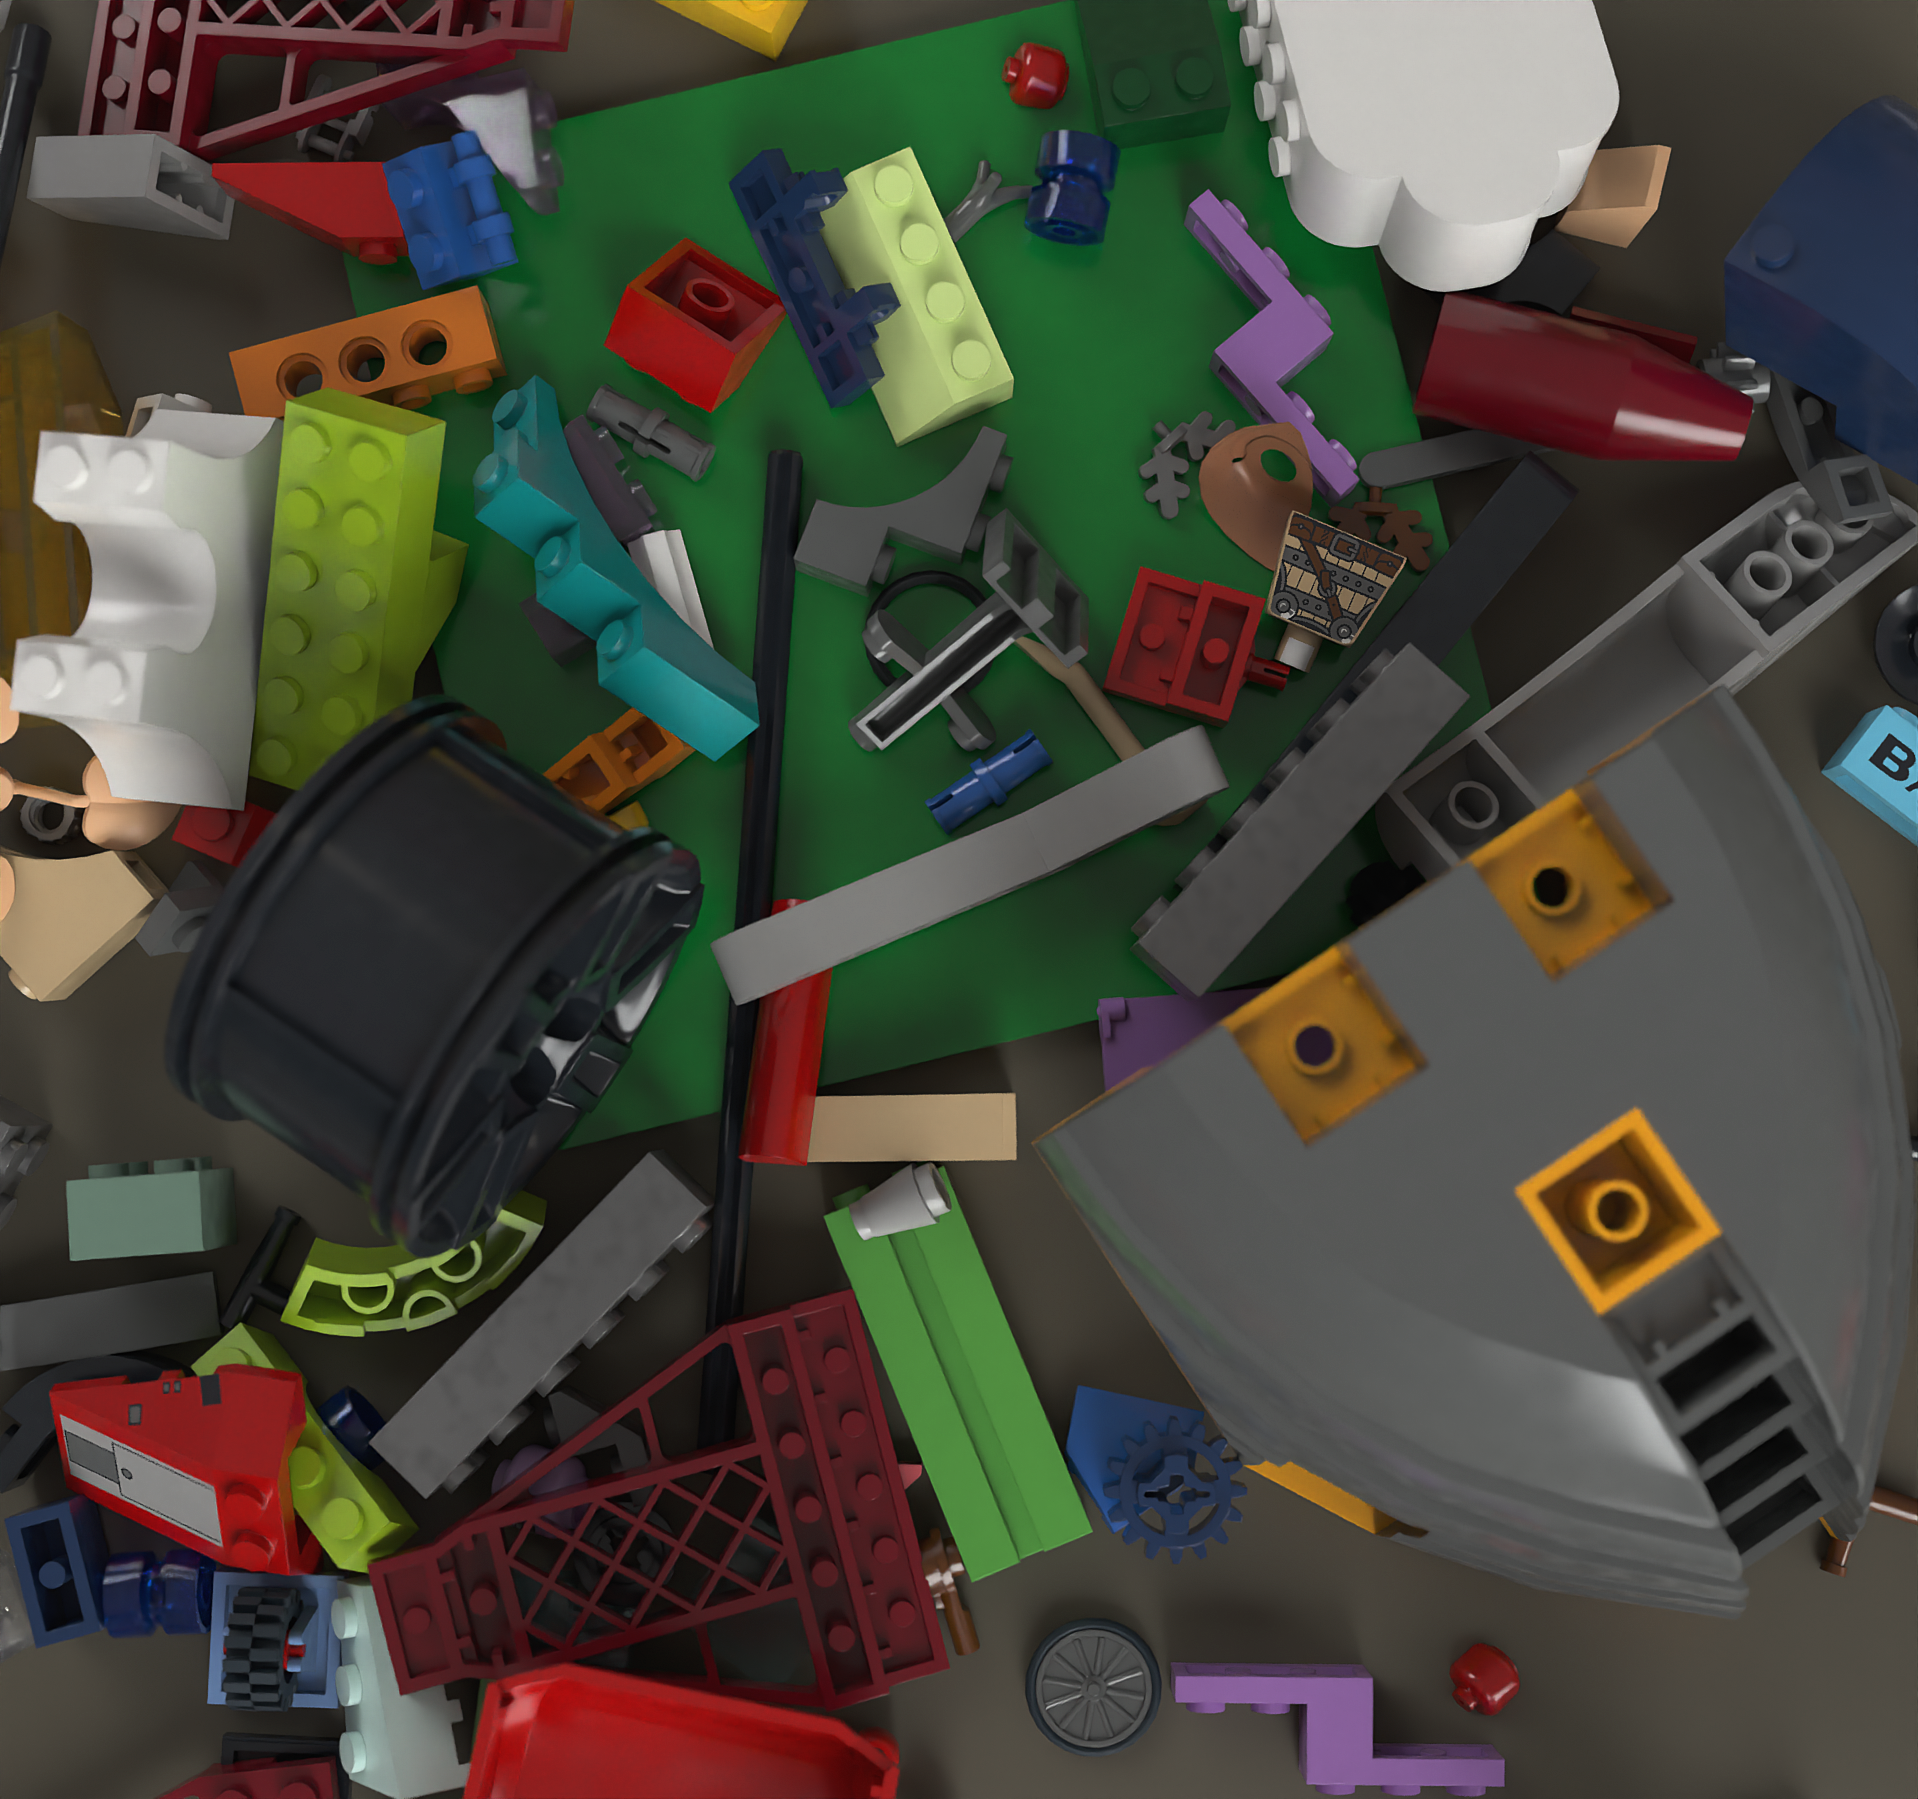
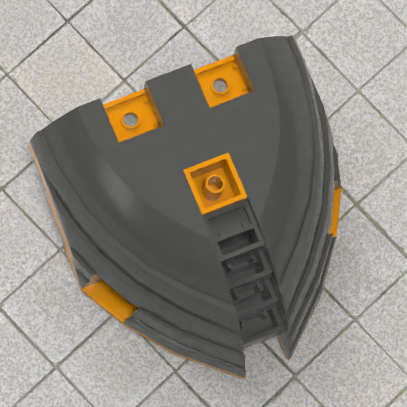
M1722 684L1695 698L1587 770L1586 772L1589 776L1155 1066L1141 1068L1033 1140L1031 1144L1102 1249L1112 1268L1168 1350L1169 1355L1236 1456H1238L1242 1465L1377 1536L1533 1589L1737 1620L1741 1617L1740 1612L1747 1607L1743 1599L1749 1595V1588L1741 1577L1744 1569L1818 1519L1831 1536L1846 1542L1853 1541L1857 1536V1532L1862 1530L1865 1525L1907 1341L1917 1202L1914 1200L1916 1175L1899 1049L1902 1048L1901 1033L1886 973L1875 959L1864 917L1836 857L1801 808L1764 740L1726 685ZM1543 868H1552L1559 871L1568 883L1567 898L1558 908H1548L1541 905L1533 894L1532 882L1535 875ZM1307 1026H1318L1325 1029L1333 1041V1052L1330 1059L1319 1067H1310L1303 1064L1297 1058L1294 1050V1041L1297 1034Z

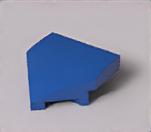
M1081 1385L1077 1386L1064 1454L1069 1460L1067 1467L1072 1475L1075 1474L1096 1504L1102 1513L1101 1518L1112 1534H1115L1129 1524L1127 1520L1111 1523L1107 1511L1120 1503V1500L1104 1496L1103 1493L1104 1483L1118 1481L1119 1475L1108 1468L1107 1461L1109 1457H1119L1125 1460L1128 1455L1121 1438L1126 1434L1134 1438L1138 1443L1144 1440L1146 1437L1143 1431V1422L1147 1420L1155 1426L1158 1433L1167 1430L1169 1416H1177L1181 1431L1188 1433L1196 1420L1203 1422L1204 1411ZM1187 1448L1188 1463L1194 1468L1197 1452ZM1161 1449L1147 1456L1138 1466L1135 1473H1147L1161 1459ZM1180 1475L1170 1476L1169 1486L1158 1488V1491L1164 1492L1166 1497L1171 1496L1180 1490L1184 1482ZM1133 1504L1139 1515L1151 1508Z

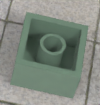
M212 1156L154 1161V1173L151 1174L148 1173V1161L88 1166L89 1179L66 1181L70 1261L206 1251L237 1244L233 1167L213 1169Z

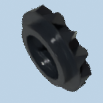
M623 1500L617 1502L635 1513H638L642 1505L633 1507L632 1502ZM602 1507L595 1511L581 1537L613 1555L617 1548L613 1542L614 1536L610 1530L613 1531L616 1537L620 1536L623 1539L631 1523ZM651 1509L646 1519L673 1534L669 1520ZM639 1529L634 1539L640 1540L644 1536L648 1538L637 1555V1559L641 1564L639 1568L642 1572L654 1578L672 1546ZM574 1547V1564L577 1575L583 1586L591 1593L604 1572L606 1564ZM677 1559L673 1564L672 1568L670 1569L665 1580L663 1581V1584L667 1585L670 1579L672 1578L675 1572ZM616 1570L599 1600L620 1607L636 1606L648 1588Z

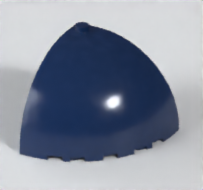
M1884 95L1858 107L1816 144L1784 180L1724 259L1726 345L1837 406L1836 440L1861 454H1866L1877 463L1918 485V109L1895 95Z

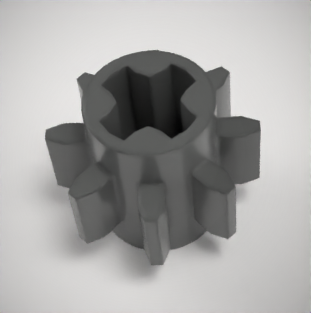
M1717 342L1716 349H1710L1709 359H1699L1697 361V368L1751 396L1754 399V403H1765L1770 392V369L1727 346L1726 342ZM1753 403L1752 413H1754V411H1755L1754 403Z

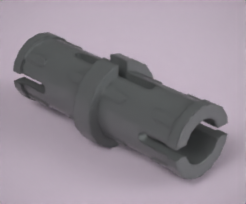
M607 383L598 389L586 413L588 421L595 422L632 443L633 452L643 458L651 454L688 475L695 482L702 478L716 452L714 444L707 443L670 422V415L659 407L651 411L614 390Z

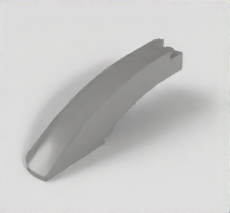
M1800 481L1790 483L1768 494L1682 556L1672 568L1526 685L1394 781L1379 797L1375 805L1377 829L1389 855L1401 871L1413 864L1426 880L1430 882L1589 776L1586 772L1587 770L1695 698L1722 684L1726 685L1732 695L1736 694L1918 543V513L1902 501L1889 495L1894 512L1888 516L1836 525L1812 500Z

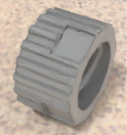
M44 786V788L72 794V792L63 790L54 786ZM28 796L20 810V821H22V826L26 829L27 834L37 837L39 841L53 845L69 843L74 837L77 838L79 831H82V820L85 811L83 808L64 805L62 823L56 829L48 830L44 826L42 815L45 804L51 801Z

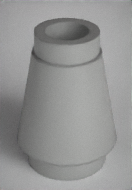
M912 1162L887 1181L861 1197L859 1201L850 1204L849 1210L856 1230L861 1238L866 1241L875 1236L880 1237L937 1224L940 1222V1215L952 1210V1204L945 1183L935 1165L929 1162L918 1167Z

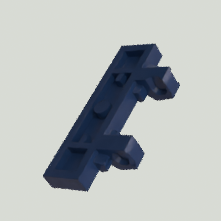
M781 148L762 150L728 184L830 408L850 405L885 377L871 345L879 339L874 325L887 320L901 304L891 282L864 286L858 292L854 288L845 289L819 230L825 227L820 212L835 206L848 192L839 169L833 168L831 171L817 173L815 170H812L806 175L804 171L792 173Z

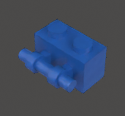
M476 130L456 134L451 137L452 141L418 147L382 163L388 182V192L392 202L395 204L408 244L409 257L416 268L422 290L481 277L519 262L510 236L511 233L515 232L509 212L503 213L492 176L497 173L491 154H484Z

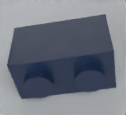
M77 1494L30 1507L4 1519L36 1649L101 1631L124 1616L96 1502L86 1498L85 1494Z

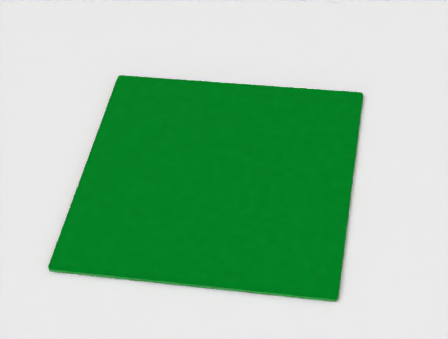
M1066 0L480 139L484 154H491L497 173L492 176L503 213L509 212L515 230L510 236L519 261L484 276L422 290L416 268L413 266L409 256H397V262L393 264L375 265L359 260V256H351L342 251L357 318L477 285L488 302L507 375L493 378V385L485 390L469 394H459L455 389L431 395L432 401L429 404L409 410L446 421L433 530L469 544L456 604L433 641L444 695L457 698L474 709L476 713L494 722L503 733L507 752L541 774L545 773L588 736L603 732L632 708V706L599 685L596 641L536 601L535 559L474 517V485L472 481L479 464L494 451L493 411L499 400L508 391L513 389L518 391L535 374L555 389L559 420L572 459L593 502L618 542L631 558L627 543L653 532L680 529L714 650L751 680L767 463L770 451L789 449L800 452L802 455L803 472L798 548L816 499L847 507H876L898 503L915 497L942 481L961 463L974 445L983 426L1007 434L1004 454L1013 457L1014 460L1001 494L990 490L982 513L991 516L992 520L1007 508L1089 598L1088 654L1077 662L1086 669L1101 691L1140 566L1201 585L1206 580L1265 598V604L1254 636V656L1288 665L1274 659V656L1289 623L1264 613L1274 571L1250 557L1225 535L1210 516L1201 498L1199 473L1201 462L1209 452V449L1203 448V457L1195 462L1189 460L1184 442H1179L1171 449L1173 456L1182 458L1189 464L1187 472L1182 475L1174 474L1175 481L1189 486L1190 494L1185 499H1177L1179 511L1170 520L1163 519L1160 516L1158 500L1149 504L1143 498L1144 492L1156 484L1155 474L1148 479H1142L1138 475V469L1153 459L1151 450L1162 441L1152 429L1161 420L1173 431L1182 422L1190 425L1201 412L1207 411L1211 413L1213 418L1211 424L1207 427L1210 430L1215 431L1225 420H1232L1235 423V431L1243 427L1259 425L1209 368L1214 350L1256 316L1259 311L1184 226L1188 207L1194 200L1209 189L1220 203L1224 199L1233 203L1244 216L1248 224L1246 233L1261 250L1269 247L1276 252L1289 270L1290 277L1287 280L1302 297H1305L1307 294L1313 296L1327 311L1331 319V325L1328 327L1334 334L1326 350L1283 385L1281 389L1285 394L1294 391L1307 403L1315 416V421L1312 422V425L1327 442L1335 439L1348 450L1357 465L1353 472L1358 476L1360 463L1369 453L1420 442L1422 438L1416 414L1412 413L1413 403L1373 247H1343L1331 244L1313 235L1295 216L1288 199L1283 176L1275 177L1272 173L1268 149L1269 140L1272 138L1268 120L1260 121L1256 113L1254 86L1257 78L1254 66H1245L1241 56L1240 29L1243 25L1239 11L1231 12L1227 0H1208L1221 46L1231 101V109L1224 132L1101 153L1074 0ZM1026 42L1052 47L1062 51L1069 65L1068 83L1062 100H1058L1053 108L1041 109L1015 104L1009 96L1010 83L1002 81V71L1007 57H1014L1018 48ZM911 147L943 220L964 200L972 189L977 177L978 164L982 160L990 162V175L992 172H998L1002 176V181L997 188L1016 185H1032L1034 188V196L1032 198L1015 199L988 212L954 243L1014 377L1013 397L899 447L895 444L871 388L850 405L830 408L788 313L739 388L712 413L697 405L686 402L676 391L646 372L634 369L624 358L604 346L626 286L685 237L779 296L728 184L762 150L781 148L792 173L804 171L806 175L812 170H815L817 173L838 168L842 178H844L854 170ZM441 341L428 343L420 351L418 362L422 365L438 363L446 353L447 343ZM371 358L367 360L372 381L382 374L385 367V359ZM607 383L614 390L651 411L659 407L669 413L670 422L705 442L714 444L716 446L715 455L702 478L695 482L688 475L651 454L643 458L633 452L632 443L597 423L588 421L586 413L598 389ZM1268 449L1262 453L1261 464L1271 477L1279 481H1290L1296 477V467L1283 452ZM1235 458L1232 462H1239L1242 458ZM1428 479L1382 490V503L1397 504L1399 511L1418 510L1421 513L1422 520L1417 525L1409 527L1413 533L1428 532L1433 537L1432 544L1423 548L1430 560L1428 568L1421 572H1416L1406 560L1404 567L1352 646L1346 648L1324 639L1309 673L1291 666L1289 675L1286 677L1287 682L1283 692L1246 680L1245 684L1237 692L1229 722L1224 728L1103 692L1145 750L1181 732L1203 725L1230 787L1208 798L1204 805L1177 825L1160 826L1155 824L1055 874L833 966L817 1088L1099 1020L1097 1015L1098 999L1178 994L1129 950L1139 939L1131 928L1161 896L1171 904L1179 895L1173 889L1176 884L1174 880L1208 845L1450 548L1433 480ZM1359 480L1352 492L1336 506L1351 509L1355 502H1369V488L1364 486ZM1313 488L1312 505L1308 517L1336 528L1339 523L1332 522L1327 517V512L1331 507ZM1366 517L1364 520L1371 531V538L1367 542L1392 552L1397 544L1393 537L1385 544H1380L1375 539L1377 531L1383 524L1382 518ZM985 538L978 553L967 549L962 565L890 539L888 546L897 549L892 568L884 585L873 582L868 597L804 574L796 569L772 905L774 901L780 899L812 900L1019 815L1122 762L1068 687L1043 669L1014 643L1010 644L995 657L987 675L979 685L968 693L987 715L996 732V740L985 750L976 748L969 752L956 742L948 728V721L952 718L941 703L937 704L883 750L877 747L871 752L867 751L853 738L848 728V721L887 688L873 672L862 638V632L865 630L866 619L872 604L881 592L897 579L914 572L927 570L948 572L964 578L978 588L983 596L988 599L996 591L982 576ZM929 583L916 585L901 592L889 603L885 611L890 613L930 650L977 608L960 591L946 585ZM1470 627L1437 666L1470 697L1397 779L1492 710ZM1034 632L1023 635L1025 638L1045 645ZM893 658L884 663L897 679L907 671ZM1031 729L1053 763L1049 766L1046 765L1005 794L1008 800L997 806L995 802H992L947 835L924 801L929 798L932 799L971 772V763L979 758L984 763ZM748 735L715 762L698 750H695L663 777L646 785L605 814L607 817L638 800L648 818L649 827H654L667 835L672 842H677L695 854L699 860L701 883L705 885L696 926L687 935L664 989L630 1047L633 1049V1053L593 1112L585 1113L558 1150L569 1149L721 1112L730 990L710 944L734 932ZM1376 802L1205 992L1223 990L1295 972L1359 929L1350 919L1354 912L1346 904V899L1352 896L1350 888L1355 876L1370 864L1388 860L1396 870L1399 869L1385 848L1377 829L1375 818ZM1411 864V866L1426 882V884L1429 883L1426 880V878L1419 872V870L1413 864ZM1534 877V880L1532 882V891L1536 900L1541 904L1536 880Z

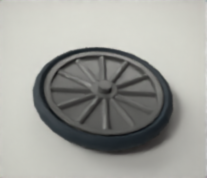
M1105 1618L1075 1620L1052 1631L1040 1643L1031 1657L1026 1673L1025 1695L1029 1712L1036 1726L1049 1741L1065 1751L1080 1756L1102 1757L1118 1753L1133 1745L1151 1726L1161 1702L1162 1679L1158 1662L1150 1647L1136 1632L1121 1623Z

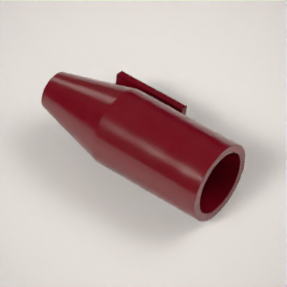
M1463 291L1445 292L1412 413L1594 460L1735 461L1747 433L1754 399L1690 364L1697 345L1698 337L1575 306L1572 307L1568 318Z

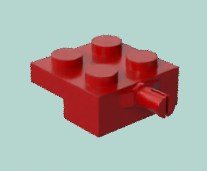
M1140 566L1102 691L1224 728L1229 722L1237 692L1245 684L1246 680L1283 692L1287 682L1286 677L1289 675L1291 666L1254 656V636L1265 604V598L1206 580L1201 585Z

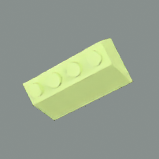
M911 147L849 173L843 178L848 192L835 206L820 212L825 227L819 230L845 289L854 288L858 292L864 286L891 282L901 304L887 320L874 325L879 339L871 344L885 374V377L873 385L871 389L895 444L899 447L1012 398L1014 377Z

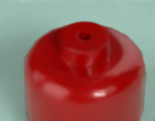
M1026 42L1020 46L1014 57L1008 56L1002 71V81L1010 83L1009 96L1015 104L1041 109L1053 108L1058 100H1062L1069 78V65L1064 53L1058 49L1033 42Z
M1477 1643L1453 1662L1450 1667V1678L1457 1686L1452 1692V1696L1458 1705L1467 1712H1472L1476 1709L1479 1713L1486 1716L1496 1715L1520 1689L1519 1673L1515 1664L1503 1651L1494 1645L1489 1646L1485 1643Z

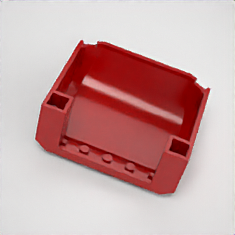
M562 1662L492 1681L488 1684L463 1799H894L900 1767L839 1718L571 1662Z

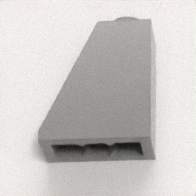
M156 134L36 137L27 199L70 220L209 239L229 240L235 199L229 197L212 177L211 164Z

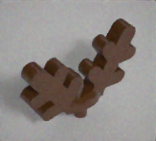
M1381 487L1369 488V502H1355L1351 509L1334 506L1328 510V519L1339 523L1336 527L1337 529L1351 535L1354 534V536L1365 541L1371 538V531L1364 519L1366 517H1381L1383 524L1375 535L1376 541L1380 544H1385L1393 537L1397 543L1392 550L1393 553L1407 558L1409 565L1416 572H1421L1428 568L1430 560L1423 548L1432 544L1433 537L1428 532L1413 533L1409 527L1417 525L1422 520L1421 513L1418 510L1399 511L1397 504L1382 503Z

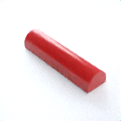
M776 900L772 905L771 916L809 900ZM833 967L761 996L759 999L738 1158L745 1162L807 1166Z

